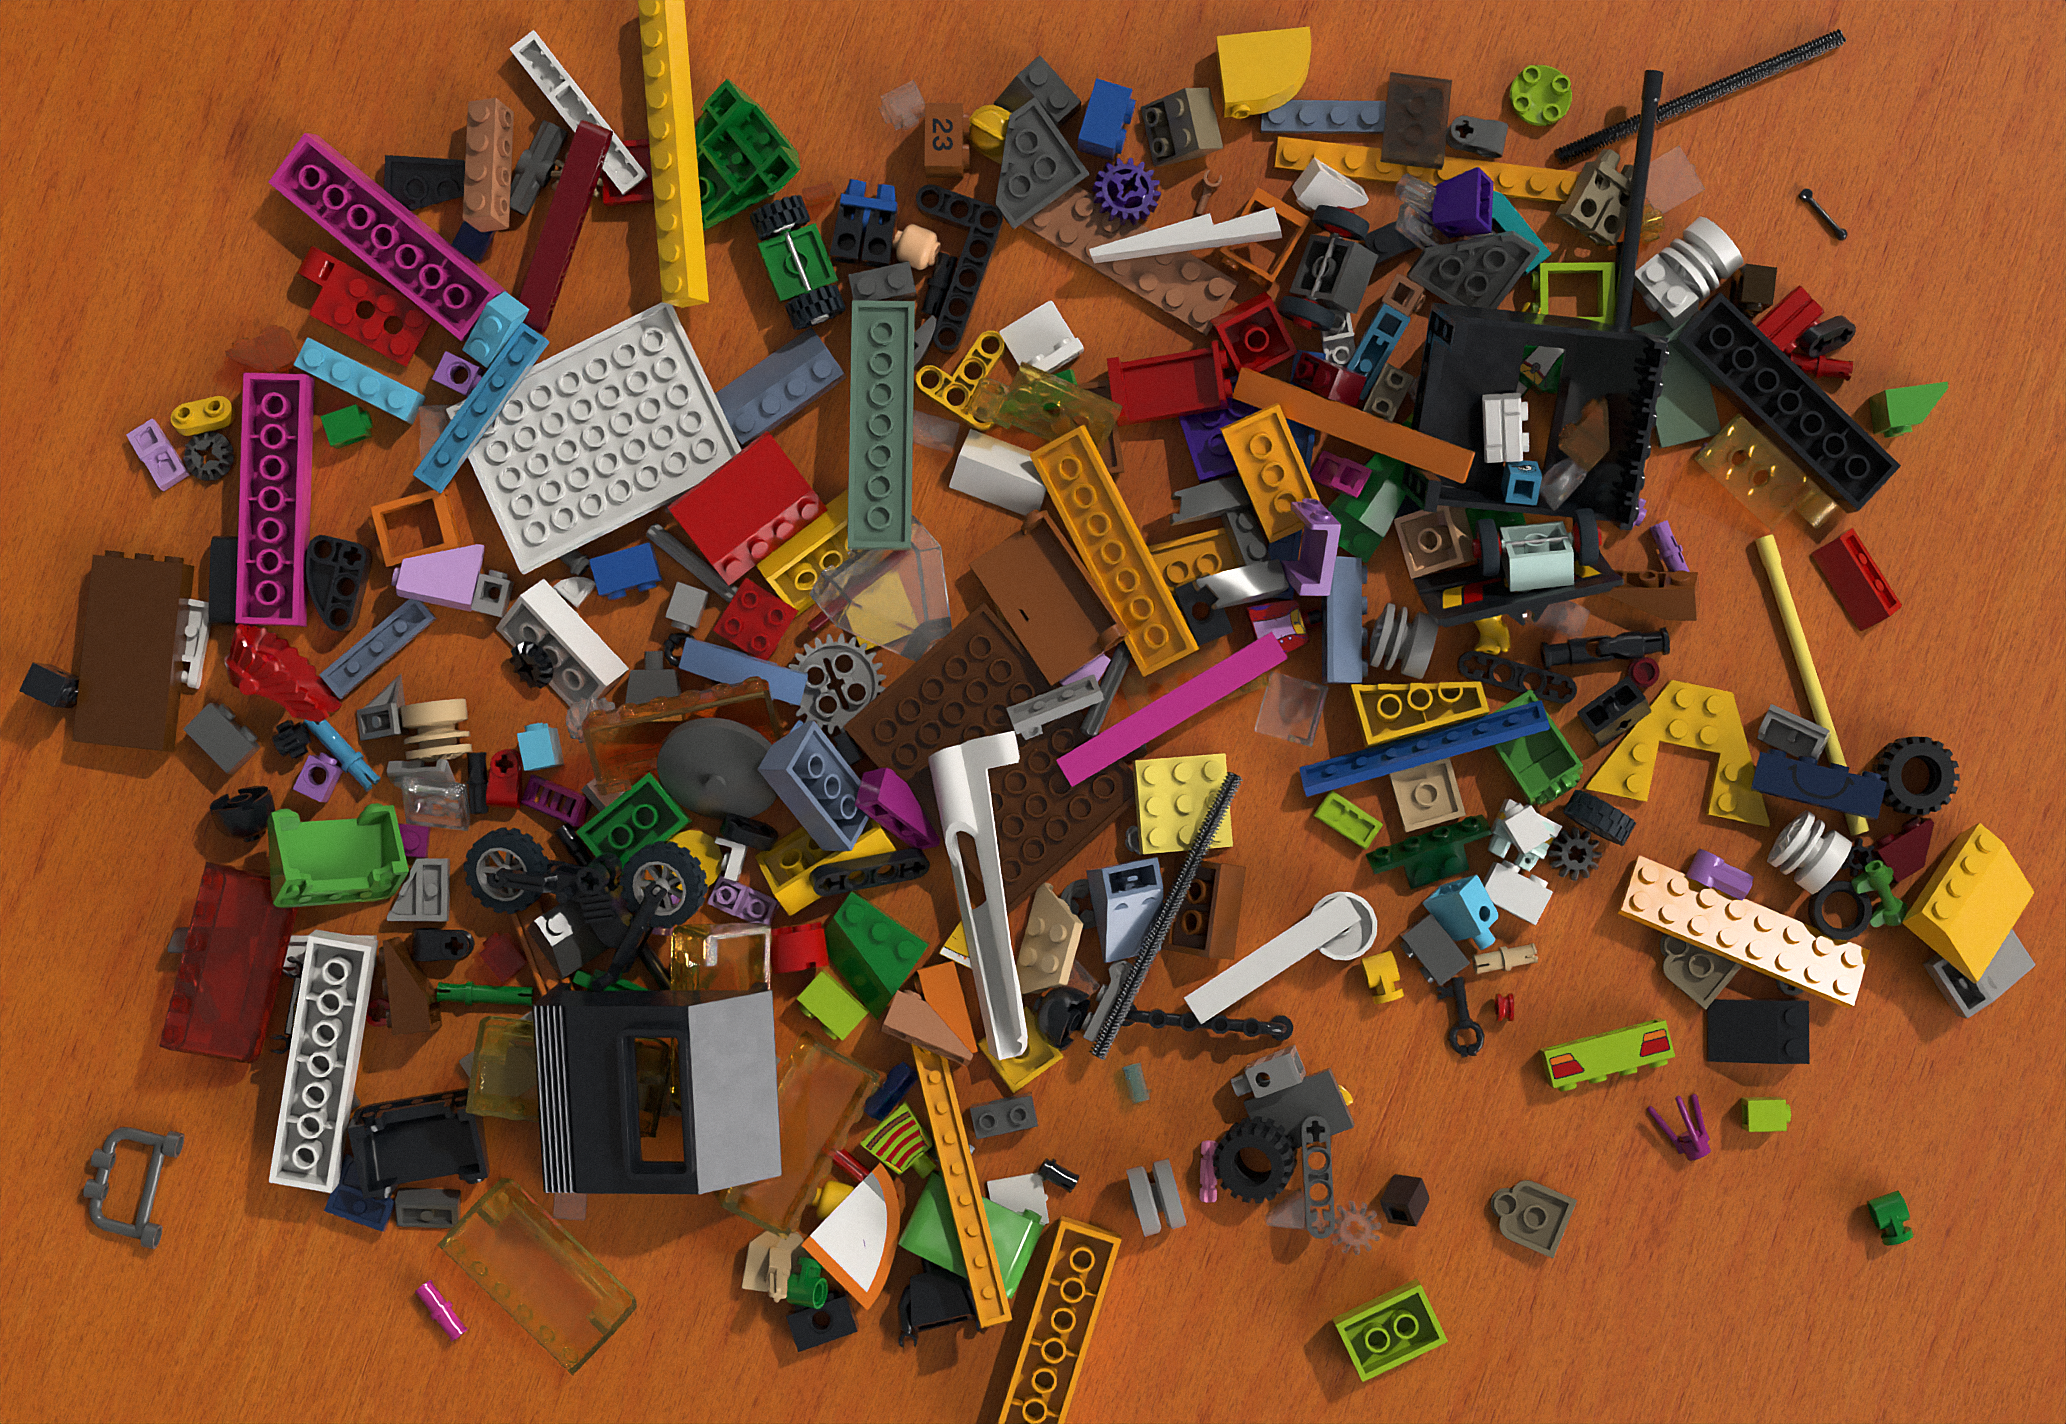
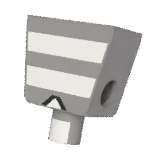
M1294 1044L1248 1063L1244 1069L1245 1074L1231 1079V1083L1238 1097L1253 1091L1257 1099L1302 1083L1306 1071ZM1259 1073H1267L1270 1079H1262Z

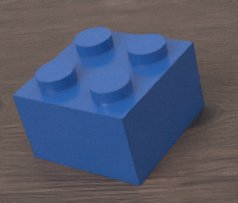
M1096 78L1079 133L1077 151L1113 161L1115 153H1122L1127 133L1123 126L1124 123L1130 125L1136 100L1131 99V88Z

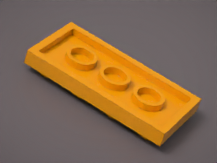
M1275 403L1220 428L1269 543L1304 529L1305 523L1292 511L1291 503L1302 502L1305 498L1318 501L1320 499L1280 405Z

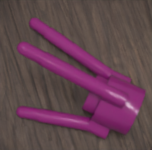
M1692 1094L1691 1099L1698 1128H1694L1681 1096H1676L1675 1098L1688 1130L1681 1134V1141L1656 1110L1649 1106L1647 1108L1648 1112L1673 1142L1678 1154L1685 1153L1687 1159L1692 1161L1702 1158L1711 1152L1708 1145L1710 1138L1705 1129L1696 1094Z

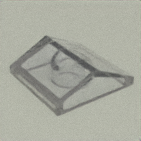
M1271 672L1254 731L1312 747L1329 687Z

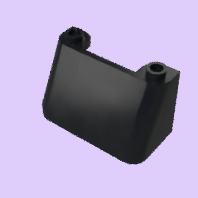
M462 1088L369 1104L355 1111L347 1128L363 1199L373 1197L375 1200H382L392 1195V1191L397 1188L398 1184L458 1174L460 1180H464L468 1184H475L488 1178L490 1173L482 1106L477 1088Z

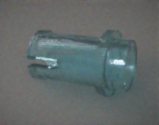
M1141 1062L1122 1067L1130 1093L1127 1095V1098H1131L1132 1104L1150 1099L1149 1093L1152 1092L1151 1089L1147 1088Z

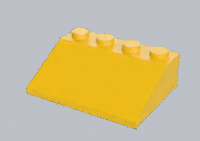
M1978 823L1959 834L1901 923L1975 984L1983 975L2035 892L2005 844L1981 823Z

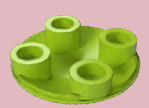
M1546 65L1527 66L1514 79L1510 89V102L1514 112L1520 119L1535 126L1551 125L1562 119L1569 110L1572 101L1570 79L1557 69Z

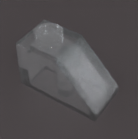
M1567 600L1549 604L1536 623L1531 619L1533 611L1528 609L1522 618L1527 623L1571 638H1581L1590 610Z

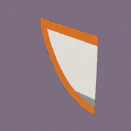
M881 1162L801 1244L867 1311L875 1302L886 1283L900 1231V1211L896 1190L890 1175Z

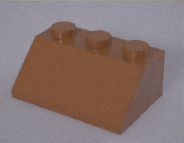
M1175 857L1172 882H1177L1174 878H1178L1176 874H1179L1178 871H1181L1180 867L1184 868L1181 864H1185L1183 860H1186V858ZM1210 861L1199 862L1201 863V866H1198L1200 869H1196L1198 873H1195L1196 876H1192L1194 877V880H1191L1193 883H1189L1191 887H1188L1189 890H1185L1187 891V894H1184L1186 897L1183 898L1184 901H1181L1182 905L1180 904V908H1177L1179 911L1176 912L1177 915H1174V922H1170L1172 926L1170 925V929H1167L1168 933L1166 932L1167 936H1165L1163 949L1208 958L1234 960L1246 867Z

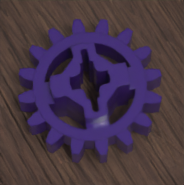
M1117 158L1114 167L1109 162L1106 163L1103 171L1098 172L1096 176L1097 182L1094 183L1092 191L1097 193L1093 199L1094 203H1102L1099 209L1100 214L1108 211L1110 213L1108 220L1113 221L1115 217L1120 218V225L1123 226L1126 219H1130L1131 223L1136 225L1139 216L1146 221L1150 212L1155 211L1158 205L1156 202L1161 196V192L1156 191L1160 184L1159 180H1151L1154 171L1149 170L1145 172L1143 170L1144 162H1141L1138 166L1133 165V158H1129L1127 164H1123L1122 160ZM1131 186L1129 193H1126L1125 197L1122 198L1124 190Z

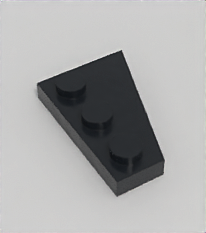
M385 155L384 190L409 211L464 197L465 160Z

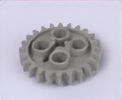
M842 633L837 642L833 641L831 634H827L826 643L824 644L818 637L815 638V648H812L807 643L804 644L807 654L804 656L801 653H796L795 656L800 661L799 665L789 664L788 666L792 670L807 673L812 667H819L824 672L825 677L820 684H812L807 679L800 703L801 708L797 711L796 716L806 713L808 717L805 723L815 720L820 729L823 725H828L829 734H832L835 726H839L841 733L845 732L846 730L843 726L876 698L878 692L886 689L878 685V681L886 679V675L877 674L876 671L883 666V663L873 664L871 661L877 653L872 652L867 655L865 653L866 642L859 648L856 647V637H853L849 643H845L844 634ZM838 656H850L853 660V668L848 672L838 670L835 664ZM824 658L829 659L836 678H843L845 681L841 686V690L849 705L847 710L843 708L836 689H829L828 684L831 683V677L823 662ZM855 683L861 684L866 691L865 697L858 701L851 699L848 695L849 686ZM824 696H832L837 702L836 710L831 713L822 711L819 705L820 699Z

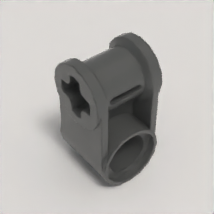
M1459 116L1447 128L1445 139L1447 144L1453 149L1472 152L1489 158L1503 157L1508 125L1496 120ZM1459 127L1463 128V133L1466 135L1464 138H1461L1460 132L1457 131Z

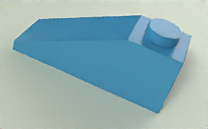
M1383 301L1346 368L1367 377L1359 397L1363 401L1411 320L1410 316H1406Z

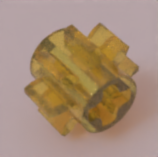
M1650 204L1644 205L1640 233L1643 245L1657 241V239H1660L1659 233L1665 231L1662 212L1660 209L1651 210Z

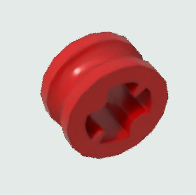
M1500 993L1495 995V1017L1497 1022L1502 1021L1503 1018H1507L1508 1021L1514 1020V998L1512 993H1508L1506 997H1502Z
M378 998L368 1003L366 1021L374 1027L387 1025L386 1017H381L378 1021L374 1018L376 1014L372 1015V1009L379 1007L380 1004L385 1007L383 1011L390 1009L389 1000L385 998Z

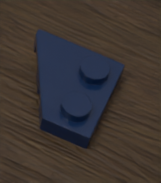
M346 1154L342 1163L339 1184L330 1194L324 1211L385 1232L395 1206V1201L391 1196L382 1200H375L373 1197L363 1199L354 1157Z

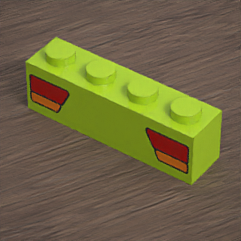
M1661 1018L1539 1049L1548 1084L1553 1088L1558 1087L1559 1091L1574 1089L1577 1087L1576 1082L1588 1080L1589 1084L1607 1080V1074L1618 1072L1619 1076L1633 1074L1638 1071V1066L1649 1064V1068L1660 1067L1668 1064L1667 1059L1675 1057L1666 1020Z

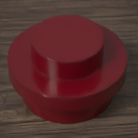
M1652 658L1634 659L1628 667V676L1637 687H1650L1659 678V666Z

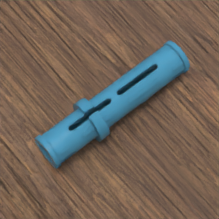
M326 719L323 722H317V724L314 721L304 720L303 724L342 764V770L345 773L350 772L366 792L373 788L371 786L372 783L376 785L381 780V777L363 760L364 756L361 752H355Z

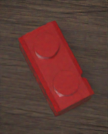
M1799 285L1789 292L1755 326L1787 356L1799 345L1796 339L1812 326L1822 323L1818 318L1825 312L1805 289Z

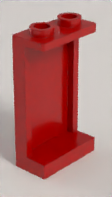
M1212 341V347L1126 362H1121L1119 356L1107 358L1113 413L1118 427L1228 409V398L1233 397L1231 380L1225 379L1224 368H1229L1226 349L1221 350L1218 341Z

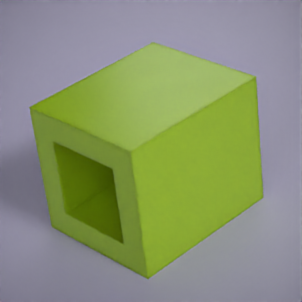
M1741 1097L1742 1129L1748 1132L1787 1131L1786 1123L1791 1121V1109L1789 1104H1786L1785 1099L1781 1097Z

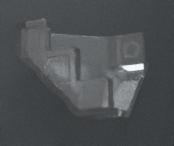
M912 515L911 550H850L847 552L850 557L837 568L831 564L821 572L809 594L836 627L915 662L940 641L939 639L944 638L952 630L942 548L914 515Z

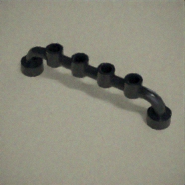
M1130 1003L1132 1007L1130 1006V1010H1127V1017H1123L1125 1021H1122L1123 1024H1121V1026H1130L1135 1022L1146 1023L1157 1029L1165 1025L1179 1026L1185 1031H1193L1196 1028L1212 1029L1217 1034H1224L1227 1031L1244 1032L1248 1037L1267 1034L1279 1041L1288 1039L1293 1033V1023L1284 1015H1276L1269 1022L1258 1021L1254 1017H1247L1241 1020L1230 1019L1225 1015L1217 1014L1203 1024H1200L1191 1011H1186L1182 1014L1165 1013L1159 1008L1151 1011L1137 1010L1133 1003Z

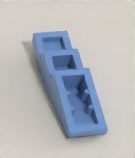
M688 637L686 638L678 667L727 685L799 706L808 678L807 673L777 666V663L751 657L744 652Z

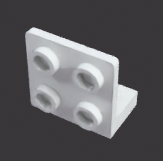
M1052 301L1046 302L1000 331L1004 343L1029 383L1044 378L1084 353L1082 343L1078 337L1075 339Z

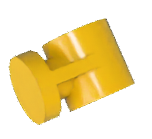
M1391 950L1361 959L1369 989L1376 987L1378 993L1372 996L1374 1004L1389 1002L1404 996L1402 988H1395L1394 982L1400 980V976Z

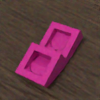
M1323 450L1310 474V478L1312 481L1332 490L1358 498L1372 470L1345 457L1342 459Z

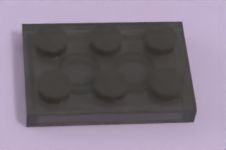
M1390 72L1380 162L1442 170L1452 80Z

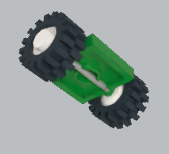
M792 195L789 198L784 197L782 200H775L773 203L766 204L763 208H758L755 212H752L749 216L758 240L763 241L758 243L756 247L779 304L791 300L786 303L785 308L794 330L813 327L818 323L826 322L828 319H833L836 315L842 314L846 307L838 287L834 285L838 282L836 273L816 223L805 226L807 222H810V216L802 196Z

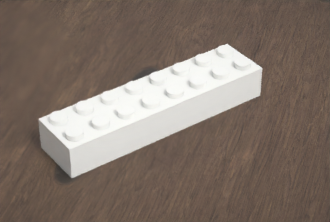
M317 929L308 935L269 1183L332 1193L339 1184L379 940Z

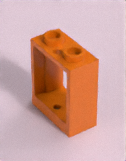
M1257 187L1240 217L1252 214L1255 208L1262 211L1274 207L1278 221L1294 229V234L1270 274L1231 252L1230 250L1233 245L1222 246L1218 257L1222 259V265L1234 272H1237L1238 269L1249 274L1248 280L1264 288L1265 284L1272 287L1311 218Z
M444 489L441 494L435 490H430L370 507L372 515L368 516L369 525L372 533H377L380 545L376 546L377 555L381 564L385 563L387 568L395 569V567H401L402 560L406 558L463 547L447 489ZM433 501L444 543L395 557L384 514Z

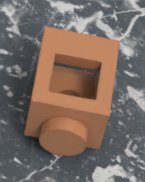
M1397 273L1382 301L1409 317L1413 311L1417 312L1422 307L1426 296L1423 295L1426 288L1407 276Z

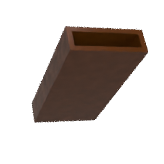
M105 550V556L93 555L72 741L174 751L182 685L181 676L184 667L182 656L185 655L187 640L185 629L188 626L190 612L188 601L191 599L195 567L184 564V558L165 556L164 562L154 561V555L135 553L134 559L124 558V552Z

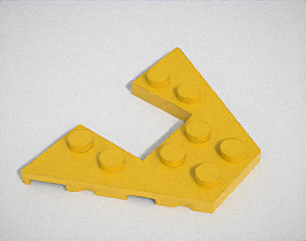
M1669 680L1657 698L1649 705L1651 713L1638 721L1627 732L1616 749L1607 757L1604 764L1584 786L1586 790L1647 802L1659 741L1718 753L1706 815L1764 827L1770 826L1762 794L1751 791L1755 769L1733 692Z

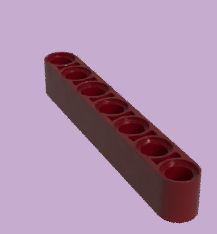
M586 120L580 121L574 134L519 298V302L530 309L523 323L542 334L545 333L551 321L612 141L613 131Z

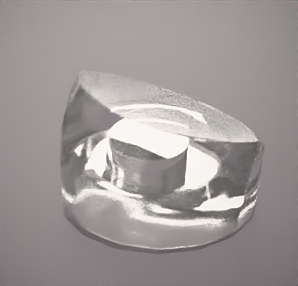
M1573 457L1566 458L1553 466L1542 477L1539 493L1549 507L1555 511L1578 487L1588 472Z

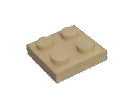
M1450 757L1388 774L1404 832L1466 816Z

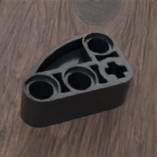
M318 535L310 541L306 556V576L310 595L317 612L330 629L338 632H349L358 623L373 556L368 547L359 543L326 535ZM329 542L332 552L328 557L322 558L319 554V548L323 543ZM351 553L361 554V560L355 562L350 560ZM351 579L355 584V589L351 595L345 596L342 592V585L346 580ZM344 609L347 613V621L344 625L338 626L335 623V614L339 610Z

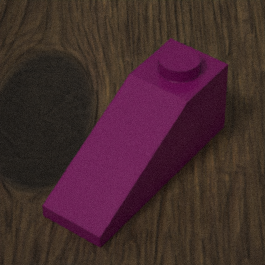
M887 767L863 773L855 802L856 807L912 848L926 849L939 846L940 839L904 780Z

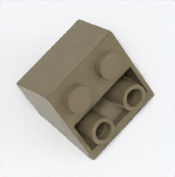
M1184 88L1141 107L1154 167L1201 158L1223 149L1210 88Z

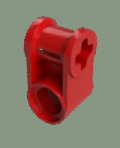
M504 749L492 756L486 790L487 807L519 810L522 799L523 762L518 751ZM508 756V761L513 762V767L508 768L506 771V767L501 765L500 761Z

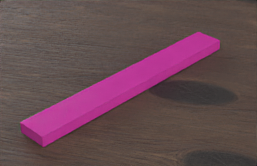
M1270 632L1056 761L1073 787L1288 658L1274 634Z

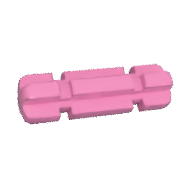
M1205 1140L1201 1143L1203 1158H1201L1200 1184H1202V1188H1200L1199 1198L1202 1202L1209 1203L1216 1202L1217 1188H1215L1217 1178L1215 1171L1218 1167H1213V1160L1216 1156L1214 1153L1218 1143L1212 1140Z

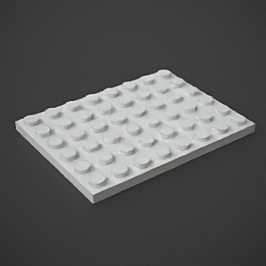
M661 302L532 366L470 452L468 459L520 572L526 574L680 498L742 449L673 305ZM466 399L446 409L451 420Z

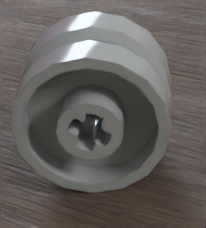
M1169 1158L1153 1162L1154 1183L1149 1184L1146 1169L1143 1166L1126 1169L1131 1186L1129 1190L1136 1218L1140 1219L1144 1237L1160 1233L1161 1224L1158 1212L1164 1211L1167 1226L1171 1229L1187 1225Z

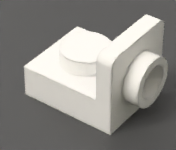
M717 836L715 843L732 848L731 853L726 852L723 858L721 870L726 871L724 878L739 881L748 846L732 842L725 837Z

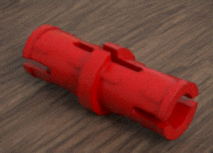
M1794 352L1788 355L1790 360L1805 374H1812L1814 378L1821 379L1822 376L1846 381H1849L1851 378L1849 373L1852 374L1853 361L1826 358L1825 354L1816 358Z

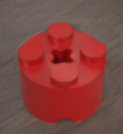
M821 922L763 931L762 943L767 975L829 965L825 932Z

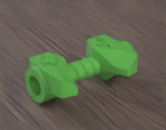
M1880 860L1868 863L1865 866V872L1855 877L1851 883L1858 894L1873 890L1878 891L1881 902L1869 922L1873 927H1879L1884 923L1889 926H1896L1901 924L1905 918L1908 906L1893 896L1889 884L1893 880L1892 875L1894 872L1891 867H1886Z

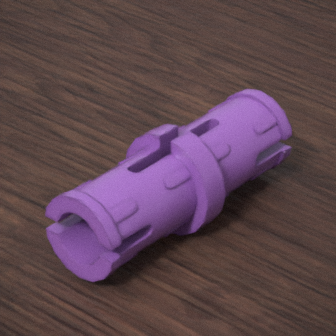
M1668 520L1650 527L1649 530L1660 551L1658 556L1660 560H1664L1668 571L1684 570L1690 572L1681 553L1683 548L1681 545H1678L1674 538Z

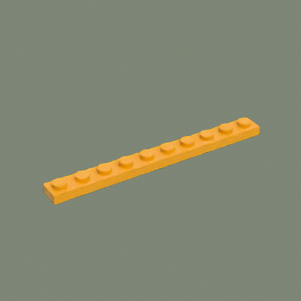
M1279 136L1274 170L1303 173L1315 157L1350 179L1435 188L1437 184L1475 167H1479L1494 182L1493 191L1500 192L1505 197L1566 204L1576 186L1578 177L1582 173Z
M909 1043L980 1329L1009 1322L1012 1320L947 1058Z

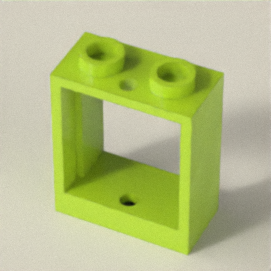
M1615 262L1540 263L1535 268V271L1531 272L1530 288L1535 290L1536 302L1531 303L1530 313H1537L1539 308H1541V314H1548V274L1597 273L1598 317L1577 318L1612 325L1615 307Z

